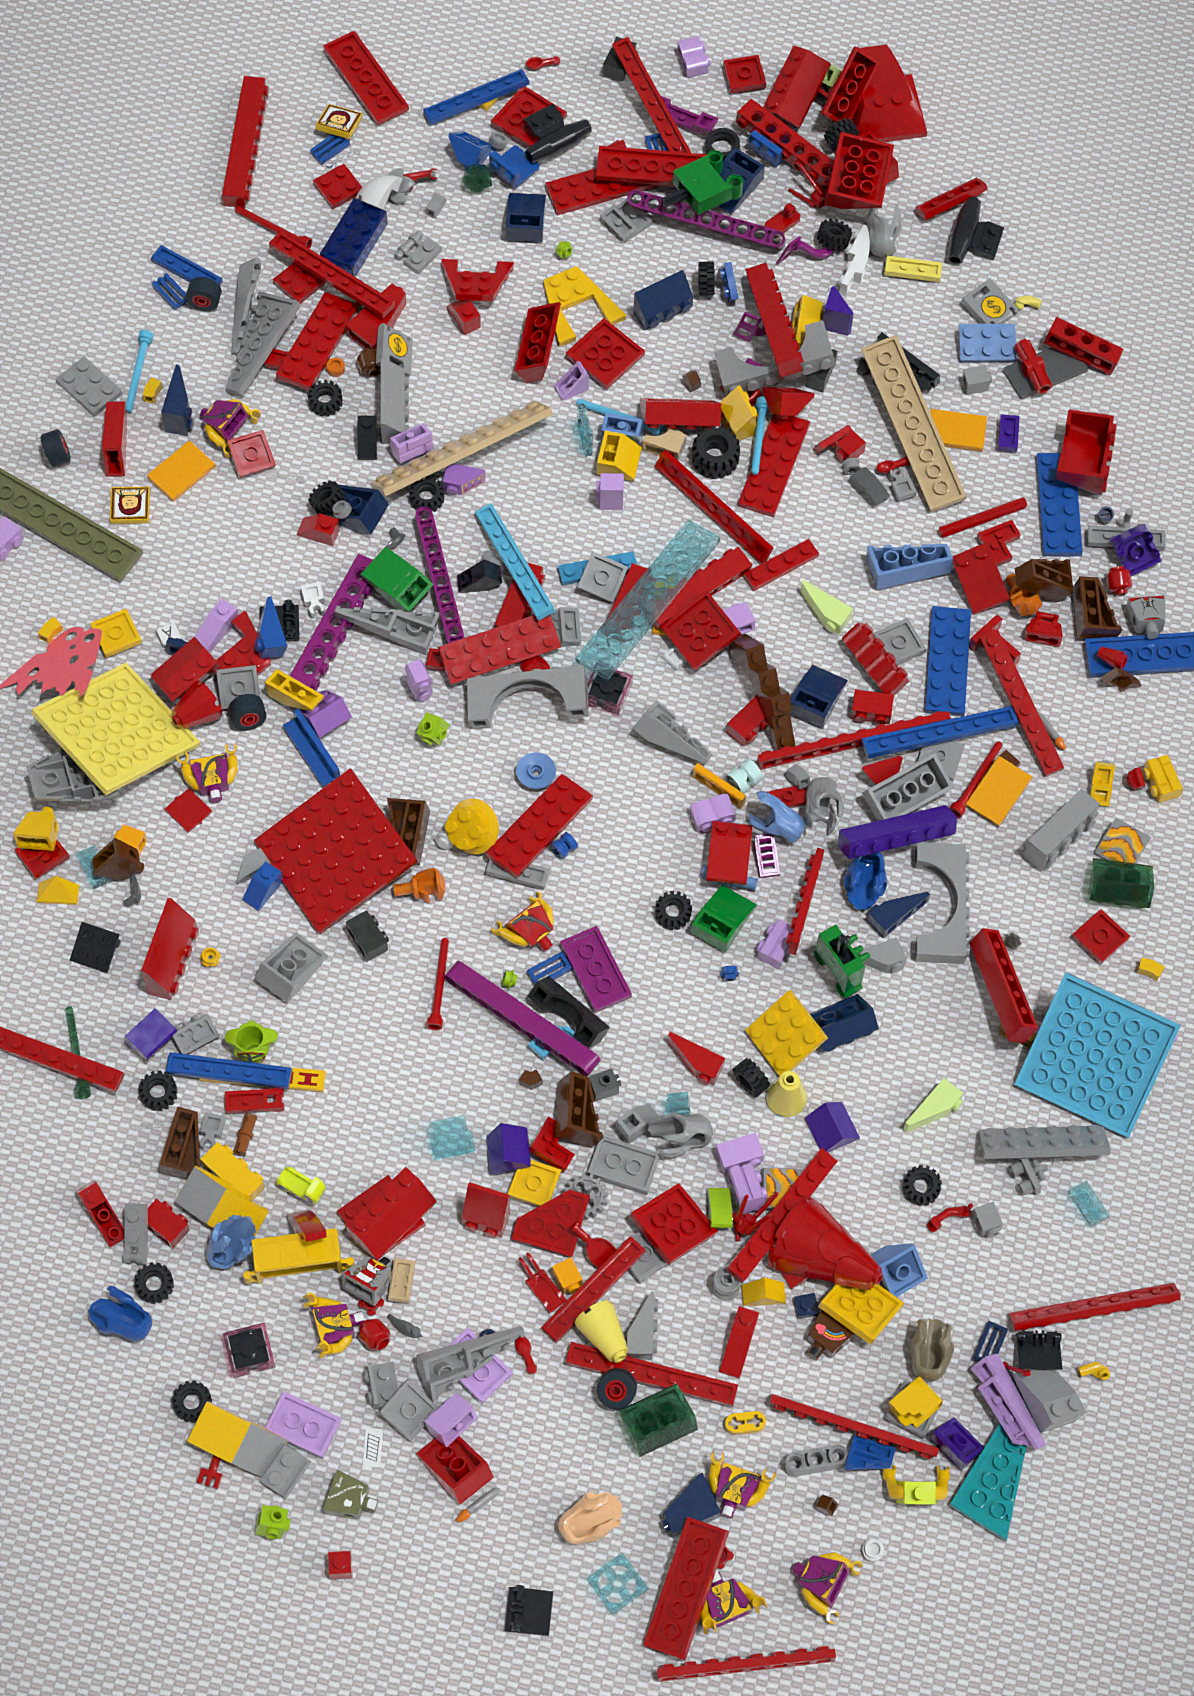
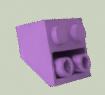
M329 690L319 692L324 695V698L313 711L299 708L319 738L352 717L343 698Z

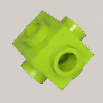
M426 712L422 721L418 724L416 734L422 738L421 741L425 744L432 746L434 743L440 746L441 742L446 738L450 724L443 718Z
M262 1505L257 1515L255 1535L266 1536L268 1539H281L284 1532H288L291 1519L287 1518L288 1509H283L276 1505Z

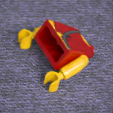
M536 892L537 899L532 898L530 895V905L504 925L506 928H503L502 923L497 921L496 925L500 928L495 930L491 927V931L494 936H501L521 947L529 948L537 943L544 952L553 945L546 936L554 929L553 909L542 899L541 893Z

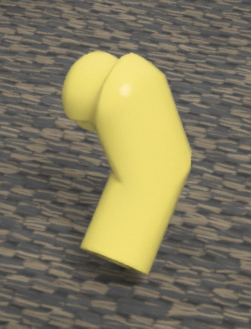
M1030 295L1019 296L1015 299L1014 305L1021 310L1025 304L1039 309L1042 300Z

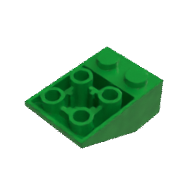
M386 546L360 574L396 610H403V612H410L434 585L418 569Z
M722 885L703 906L693 921L691 934L726 953L757 904Z

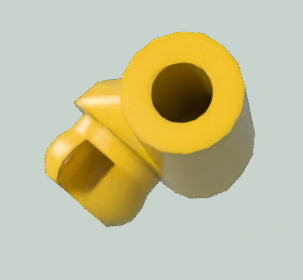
M1091 1362L1077 1367L1080 1377L1090 1374L1100 1380H1107L1110 1377L1109 1369L1098 1362Z

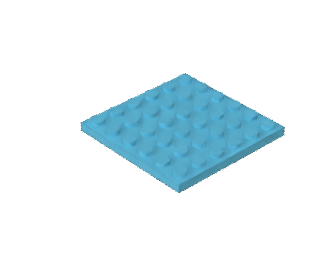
M1065 972L1014 1085L1129 1138L1181 1024Z

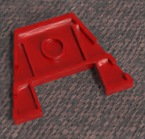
M458 259L441 260L442 269H444L445 276L450 282V288L455 300L494 301L502 288L503 282L507 281L509 273L514 270V262L497 261L496 273H489L487 271L460 272L458 271Z
M244 610L232 620V625L244 637L216 661L220 664L218 669L256 665L257 675L259 676L271 666V661L269 658L260 659L258 651L255 650L254 642L257 632L247 612Z

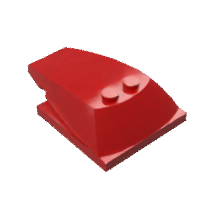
M887 44L860 48L880 61L852 118L860 133L859 135L870 130L881 142L927 137L928 132L913 75H905L897 59Z

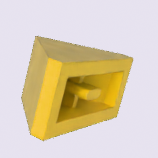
M764 1277L742 1285L743 1306L786 1304L784 1282Z

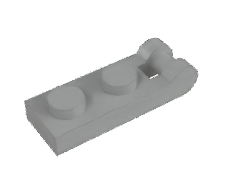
M126 1203L123 1262L132 1263L135 1261L138 1264H146L148 1258V1204ZM134 1247H138V1253H134Z

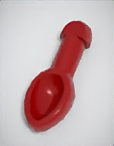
M535 56L529 58L525 66L531 70H540L543 66L559 65L560 58L553 56V58L542 59Z
M907 456L896 461L885 460L877 465L876 471L881 474H888L890 470L894 471L896 468L909 466L910 463Z
M525 1336L522 1338L518 1337L515 1340V1349L523 1357L527 1367L526 1371L529 1374H535L537 1372V1365L534 1364L531 1356V1343Z

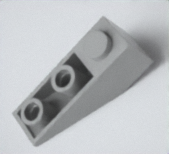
M652 1291L627 1332L628 1352L626 1355L629 1357L652 1360L653 1353H657V1340H653V1332L658 1330V1319H654V1312H658V1299H654V1292Z

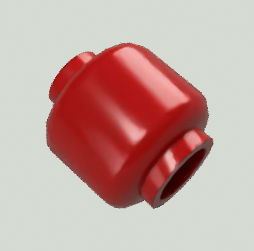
M1124 566L1109 569L1105 576L1108 591L1116 593V596L1127 594V590L1133 586L1130 571L1124 569Z
M377 1318L367 1319L361 1324L359 1339L368 1349L380 1351L390 1343V1330L381 1320Z

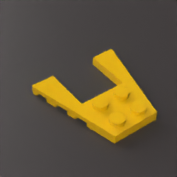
M577 266L543 279L548 303H561L555 330L559 347L576 341V335L562 311L593 298L604 318L612 325L626 320L627 315Z

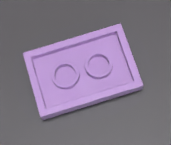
M467 1328L450 1345L478 1337ZM496 1355L493 1356L494 1359L468 1378L464 1377L459 1381L481 1404L513 1375V1372Z
M283 1391L265 1428L289 1440V1444L323 1459L342 1422V1418Z

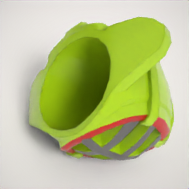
M249 1020L247 1023L242 1024L239 1029H231L225 1034V1041L234 1046L235 1056L244 1062L250 1063L263 1062L269 1052L270 1044L278 1039V1033L275 1030L263 1028L255 1020Z

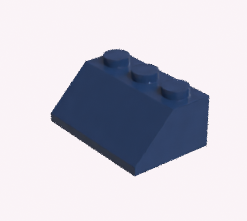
M683 270L634 293L633 314L644 330L654 328L659 323L670 320L675 315L687 312L693 307V294Z
M859 994L810 1013L828 1037L818 1047L822 1052H829L842 1044L852 1043L855 1039L871 1035L873 1031L879 1029L873 1007Z

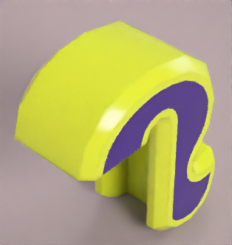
M285 1167L276 1180V1184L286 1193L290 1192L300 1201L312 1206L318 1203L326 1191L325 1184L318 1177L311 1180L292 1167Z

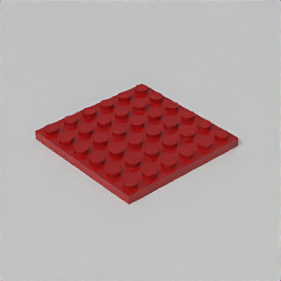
M351 768L254 839L271 865L282 872L283 883L320 934L418 862Z

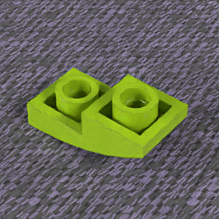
M708 1187L711 1227L732 1228L730 1189Z

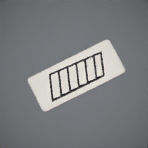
M366 1428L363 1457L364 1467H380L383 1429Z

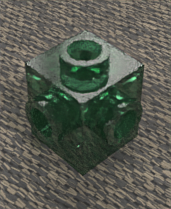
M472 164L469 168L463 169V184L469 190L481 192L484 188L492 186L490 170L485 164Z

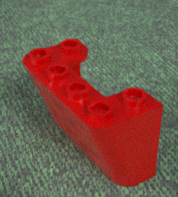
M1068 410L1064 442L1057 469V480L1100 496L1102 492L1106 493L1110 470L1107 461L1111 462L1113 450L1109 449L1110 446H1114L1117 424L1113 423L1114 415Z

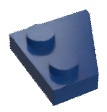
M854 1435L845 1469L891 1468L896 1447Z

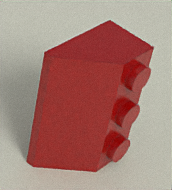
M194 636L150 676L166 695L177 704L194 682L199 680L202 683L220 667V664Z

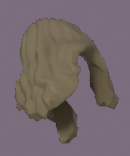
M928 1318L927 1321L919 1319L917 1321V1331L909 1339L913 1371L916 1377L920 1376L924 1381H937L945 1374L954 1352L955 1346L950 1338L952 1327L949 1323L945 1324L939 1319L931 1320Z

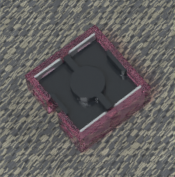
M596 663L588 681V705L596 708L600 705L604 707L605 711L619 715L632 686L633 675Z
M265 1322L223 1333L233 1378L249 1375L250 1370L258 1368L260 1372L276 1367Z

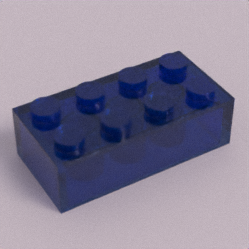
M353 198L320 252V255L356 277L388 225L387 211Z

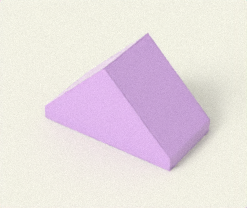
M577 361L554 387L562 400H567L589 390V375L581 362Z

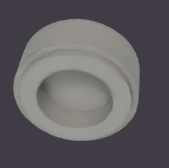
M493 132L489 138V143L497 149H504L508 143V138L501 132Z

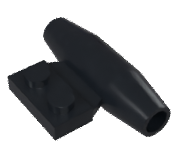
M551 104L524 118L523 123L532 136L539 139L525 150V156L530 163L551 158L580 142L592 132V127L586 119L564 125L563 116L556 106Z
M976 197L967 198L958 214L949 245L948 260L952 264H961L970 247L977 255L992 261L996 256L1004 227L989 221L979 222L981 201Z

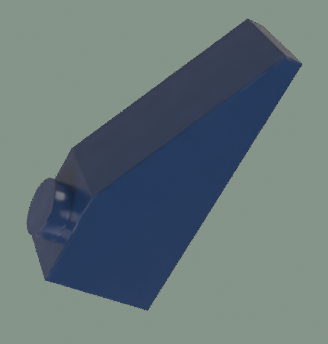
M928 891L884 901L879 906L876 904L869 910L867 922L885 938L927 904L930 893Z

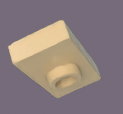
M394 1258L388 1301L410 1303L415 1261Z

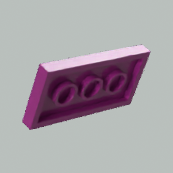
M598 926L560 941V945L595 1013L632 997V993Z

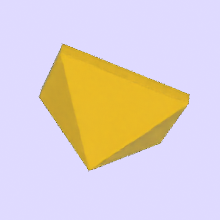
M54 876L39 883L36 902L78 905L80 886L61 877Z

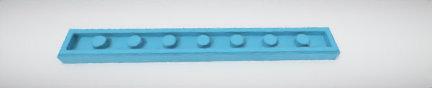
M492 503L475 511L478 520L538 621L554 613L553 605Z

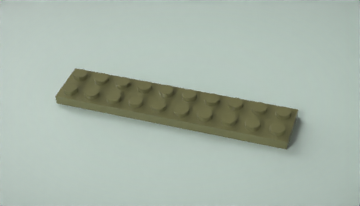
M0 468V512L120 582L142 556L143 550Z

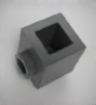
M612 1068L589 1076L595 1102L619 1094L621 1080L618 1074H614Z

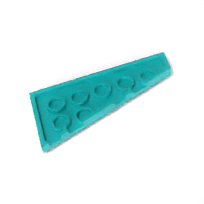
M999 1423L949 1506L1002 1540L1007 1541L1027 1445L1012 1443L1006 1431Z

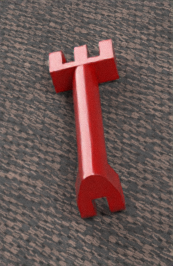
M213 1455L209 1469L201 1468L197 1484H202L205 1476L207 1477L205 1486L210 1487L212 1480L215 1479L213 1488H219L223 1477L221 1473L217 1472L221 1458Z

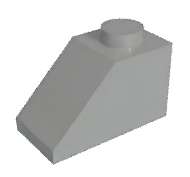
M897 937L864 949L860 953L868 952L870 954V958L863 962L864 965L885 973L900 971L904 968L907 959Z

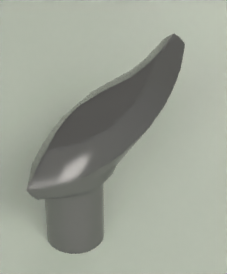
M391 528L389 531L393 538L386 547L390 550L398 546L406 535L399 533L396 528Z
M134 873L130 874L132 896L124 900L127 907L134 903H139L141 900L140 886Z
M390 1313L388 1314V1319L403 1334L412 1338L423 1337L418 1326L398 1319Z

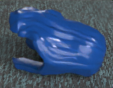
M878 852L854 858L848 867L844 878V887L847 890L846 896L849 902L853 904L856 910L871 908L876 904L879 896H883L888 880L882 853Z
M109 1286L107 1288L109 1295L119 1301L113 1302L110 1299L100 1298L93 1302L88 1310L89 1319L93 1324H96L98 1331L106 1335H121L132 1342L143 1340L151 1330L152 1317L130 1295L117 1289L115 1286Z

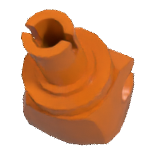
M1015 573L1009 574L1005 581L1011 588L1009 597L1016 611L1022 617L1035 614L1043 606L1039 595H1034L1031 591L1016 586Z
M429 868L416 873V875L412 876L411 882L393 884L395 897L413 894L416 899L421 898L427 903H430V894L435 895L438 900H441L446 892L445 879L436 868Z

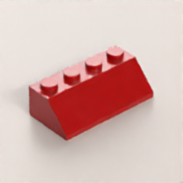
M793 45L763 108L783 123L800 128L831 63L808 49Z
M854 46L821 112L822 116L832 123H838L840 119L843 121V118L852 120L880 61Z
M560 302L528 308L515 366V372L526 383L541 381L544 377L560 312Z
M640 398L641 418L643 423L647 424L649 428H658L659 425H666V428H677V425H685V429H696V426H703V429H711V426H720L721 403L715 400Z
M405 1167L346 1225L347 1234L378 1261L437 1201L423 1182Z

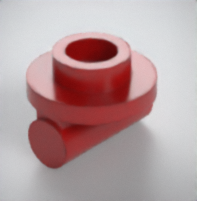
M1141 767L1128 771L1126 780L1129 787H1133L1134 790L1146 787Z

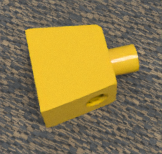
M45 806L41 812L30 811L25 815L13 833L18 848L54 851L59 825L52 808Z

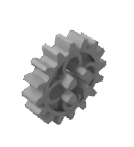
M582 1173V1178L574 1175V1182L568 1180L567 1185L569 1188L564 1187L563 1192L569 1189L581 1192V1189L577 1188V1186L580 1184L584 1186V1193L590 1195V1204H594L592 1208L587 1207L585 1218L588 1220L590 1214L597 1217V1210L603 1212L601 1205H607V1200L604 1198L608 1197V1192L604 1191L606 1189L605 1184L600 1185L601 1178L594 1180L593 1174L586 1178L585 1173ZM597 1189L599 1192L595 1194L591 1193V1190Z

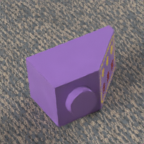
M454 463L446 467L443 478L444 492L451 495H463L485 483L484 469Z

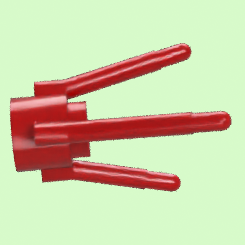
M800 164V169L815 189L810 195L811 200L791 188L788 191L808 203L812 208L817 206L820 209L825 206L826 194L814 182L803 165Z
M775 1192L754 1216L750 1213L743 1214L749 1195L746 1194L738 1214L734 1218L736 1230L742 1235H750L757 1227L767 1221L772 1216L771 1213H768L757 1222L756 1219L774 1201L779 1193Z

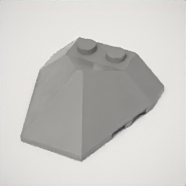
M62 747L51 756L46 755L26 766L36 801L101 802L119 797L118 789L105 795Z

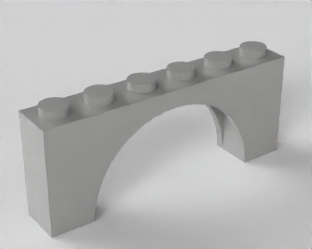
M823 320L805 325V339L798 351H801L804 360L801 363L803 371L782 378L780 377L777 365H750L738 358L732 347L714 352L726 396L737 386H741L743 392L754 391L758 388L836 366Z
M575 664L563 668L552 667L545 670L533 669L527 672L514 671L509 674L495 673L491 676L477 675L473 678H467L468 721L471 728L491 727L494 712L502 700L515 691L530 687L544 688L558 695L566 705L569 719L588 717V683L584 665Z
M917 843L915 869L925 870L940 877L952 891L956 908L953 918L945 927L931 934L917 935L915 941V962L964 964L965 958L969 957L970 945H966V938H969L970 927L966 926V919H969L970 914L969 907H966V901H969V889H966V882H969V870H966V864H969V852H966V844Z

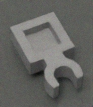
M899 467L898 475L894 474L893 470H890L889 478L893 481L891 487L897 500L901 501L916 496L917 491L910 477L904 478V469Z
M205 1112L200 1133L205 1135L200 1140L201 1149L204 1148L206 1142H211L212 1148L216 1144L215 1137H222L226 1116Z

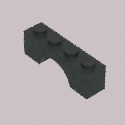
M550 976L537 981L528 995L540 1008L554 1011L566 1018L574 1028V1036L588 1048L600 1043L610 1028Z

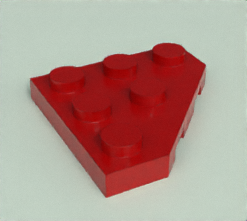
M569 1189L518 1217L512 1239L573 1257L579 1237L570 1227L574 1223L582 1227L590 1195Z

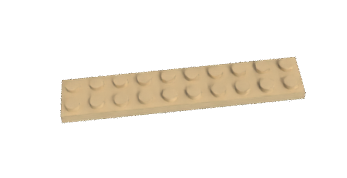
M897 335L861 348V352L930 512H935L967 499Z
M531 401L526 404V407L515 409L504 418L494 419L493 423L488 426L482 425L471 434L461 435L460 439L455 442L445 443L441 449L431 450L422 458H414L409 461L410 464L404 467L398 466L387 475H379L375 481L371 482L373 489H377L381 494L387 496L553 415L551 407L538 401Z

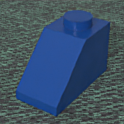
M265 861L253 875L242 901L259 912L283 883L282 872Z

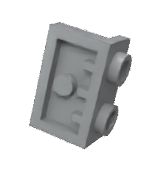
M200 1012L191 1017V1022L187 1024L181 1022L174 1026L177 1032L172 1037L181 1054H187L219 1037L208 1014L203 1015Z
M372 1362L367 1363L368 1370H364L366 1383H371L372 1389L368 1391L369 1403H374L375 1410L381 1409L398 1389L394 1362L372 1365Z

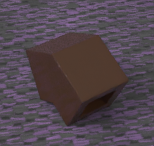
M691 370L682 376L684 385L690 392L701 387V380L696 370Z
M537 1069L532 1072L524 1070L519 1080V1085L533 1090L543 1085V1080Z
M822 1494L815 1506V1510L826 1516H833L839 1504L833 1498Z

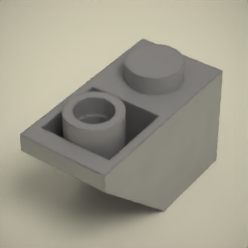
M650 1104L635 1107L616 1120V1129L625 1141L630 1144L648 1131V1122L659 1115Z

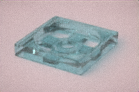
M584 403L578 404L577 428L585 457L592 456L593 433Z
M623 1552L587 1577V1581L612 1616L649 1589ZM611 1566H624L629 1570L620 1575L616 1574ZM604 1572L609 1579V1584L600 1589L598 1581ZM635 1577L637 1588L635 1593L631 1595L626 1588V1583ZM617 1579L622 1582V1586L619 1588L613 1585V1582ZM616 1592L620 1594L624 1601L612 1603L606 1597Z

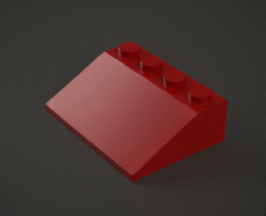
M841 132L836 145L824 205L839 209L882 208L894 145Z
M169 897L161 914L141 973L149 995L171 1000L173 994L178 992V980L185 973L186 964L184 963L186 958L191 956L193 948L191 944L193 939H197L199 928H197L196 920Z

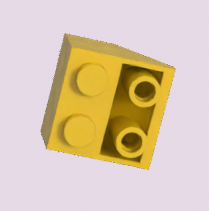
M737 386L720 402L721 421L726 429L731 430V434H736V439H739V441L754 436L755 427L757 426L756 417H758L756 408L751 406L749 396L746 391L743 392L741 386Z
M605 430L597 461V475H601V473L624 474V480L634 481L642 447L625 434Z

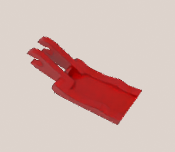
M527 1252L526 1258L537 1273L533 1275L525 1261L520 1257L518 1259L519 1264L529 1277L525 1282L547 1311L551 1313L564 1304L567 1299L551 1281L544 1269L540 1270L534 1258Z

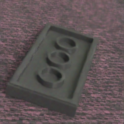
M1052 347L1037 353V356H1041L1044 360L1045 371L1052 383V387L1088 371V367L1084 362ZM1021 361L1004 367L1003 371L1021 399L1037 393L1029 377L1024 376Z

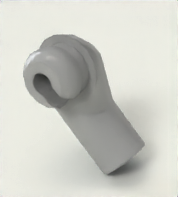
M484 551V554L481 556L482 560L485 559L500 565L502 572L506 570L504 562L494 558L492 551Z

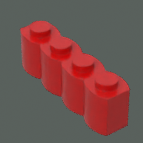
M856 623L842 637V640L853 652L857 660L865 667L868 674L876 681L883 693L895 696L910 682L907 678L908 673L902 667L897 666L896 658L890 652H886L884 649L885 644L878 637L875 638L872 633L873 629L869 624Z

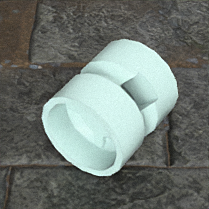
M746 759L738 765V769L734 768L725 774V779L727 783L745 793L750 789V785L754 786L763 779V776L758 766L751 759Z

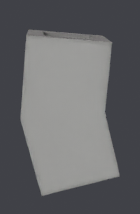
M434 192L431 200L425 207L426 215L436 219L447 201L445 197Z
M797 764L787 769V779L794 783L799 790L808 787L810 776L805 769Z

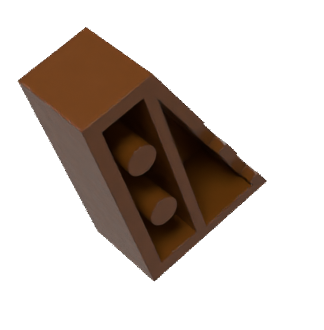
M1030 559L1015 568L1016 586L1055 602L1074 593L1070 559H1065L1064 561H1059V559L1052 561L1047 559Z
M1079 576L1073 586L1078 639L1118 637L1122 632V628L1117 624L1114 610L1110 608L1107 602L1108 597L1099 578Z
M387 798L391 824L418 860L414 865H420L430 816L427 802L424 800Z
M570 1071L559 1081L555 1136L592 1148L603 1139V1133L599 1131L597 1123L599 1116L595 1114L593 1106L595 1099L588 1076Z
M177 1106L161 1158L160 1172L188 1179L194 1166L200 1168L198 1112Z

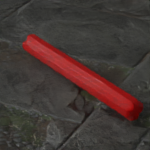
M1024 497L943 525L939 527L938 532L942 538L1022 510L1027 507V501Z

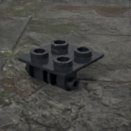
M287 599L282 605L275 606L285 640H300L299 604L294 605L292 600ZM260 606V618L263 606Z
M81 922L70 961L108 973L115 949L121 943L119 939L120 934Z
M1025 1330L1016 1333L1020 1369H1063L1060 1347L1061 1333L1054 1331L1044 1334V1330H1041V1334H1038V1330H1035V1333Z
M523 1585L509 1587L505 1632L549 1636L554 1591L528 1589Z

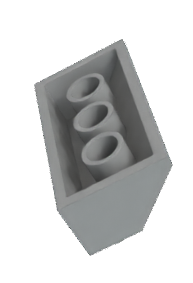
M381 359L382 444H390V437L409 429V425H405V420H409V409H405V404H409V392H405V388H409V376H405L404 368L386 359Z

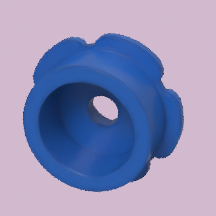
M722 967L720 977H723L724 981H735L736 977L740 974L738 967Z

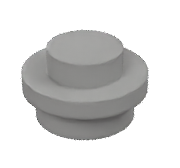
M338 501L333 506V515L337 519L346 518L350 514L352 507L348 502Z

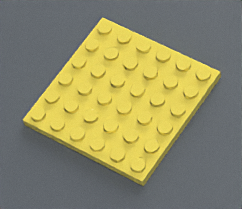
M127 663L90 680L82 696H79V690L75 691V688L65 692L64 695H59L33 708L31 712L33 717L105 795L175 760L177 754L181 757L184 755V752L188 753L200 745V741L188 728L184 729L181 726L177 727L171 718L173 716L172 711Z

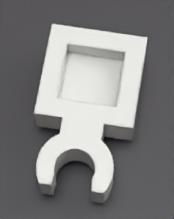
M320 582L302 585L305 606L310 605L311 617H314L315 609L321 610L323 615L325 613L322 604L324 596Z

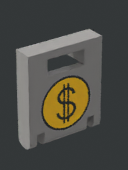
M991 278L968 293L961 300V303L980 324H1004L1019 312L1018 308ZM984 290L985 295L976 300L974 297Z
M384 323L380 324L378 327L376 364L381 366V359L389 361L392 358L402 363L398 366L405 369V376H410L413 339L390 326L387 327Z

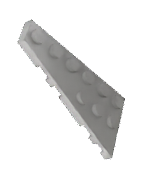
M259 291L257 296L259 298L258 304L253 307V318L248 322L241 342V353H238L236 357L237 365L232 369L226 385L229 393L243 396L299 310L301 304L298 301Z

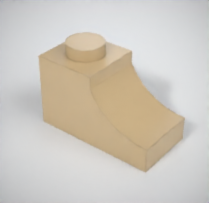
M668 429L666 433L659 436L645 435L642 451L660 457L661 453L667 450L679 461L686 445V434L678 430Z

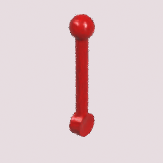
M1003 1362L1006 1370L1009 1369L1021 1373L1022 1376L1031 1375L1030 1370H1023Z

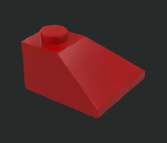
M762 388L770 413L776 414L777 418L781 419L796 416L814 398L815 394L798 388Z

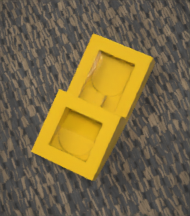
M1095 761L1090 796L1100 803L1101 806L1109 807L1115 764Z

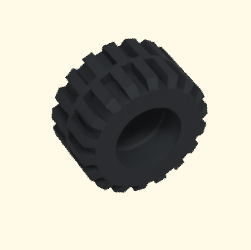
M711 426V429L704 428L703 432L697 433L692 446L694 468L698 469L700 474L704 473L705 477L713 476V479H717V476L724 478L725 474L728 476L732 474V470L735 471L740 456L739 439H736V434H731V430L728 428L724 430L722 426H719V428ZM710 449H720L725 454L713 456L707 453V451Z

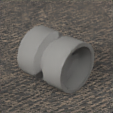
M728 1266L720 1267L716 1271L713 1281V1292L718 1299L723 1301H730L737 1297L741 1282L726 1270Z

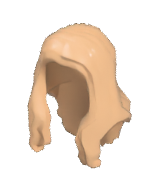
M593 1492L584 1494L581 1500L567 1510L559 1520L558 1528L564 1540L571 1544L594 1542L607 1536L613 1528L619 1527L621 1524V1519L619 1518L622 1516V1504L617 1499L618 1496L606 1492L601 1494H594Z

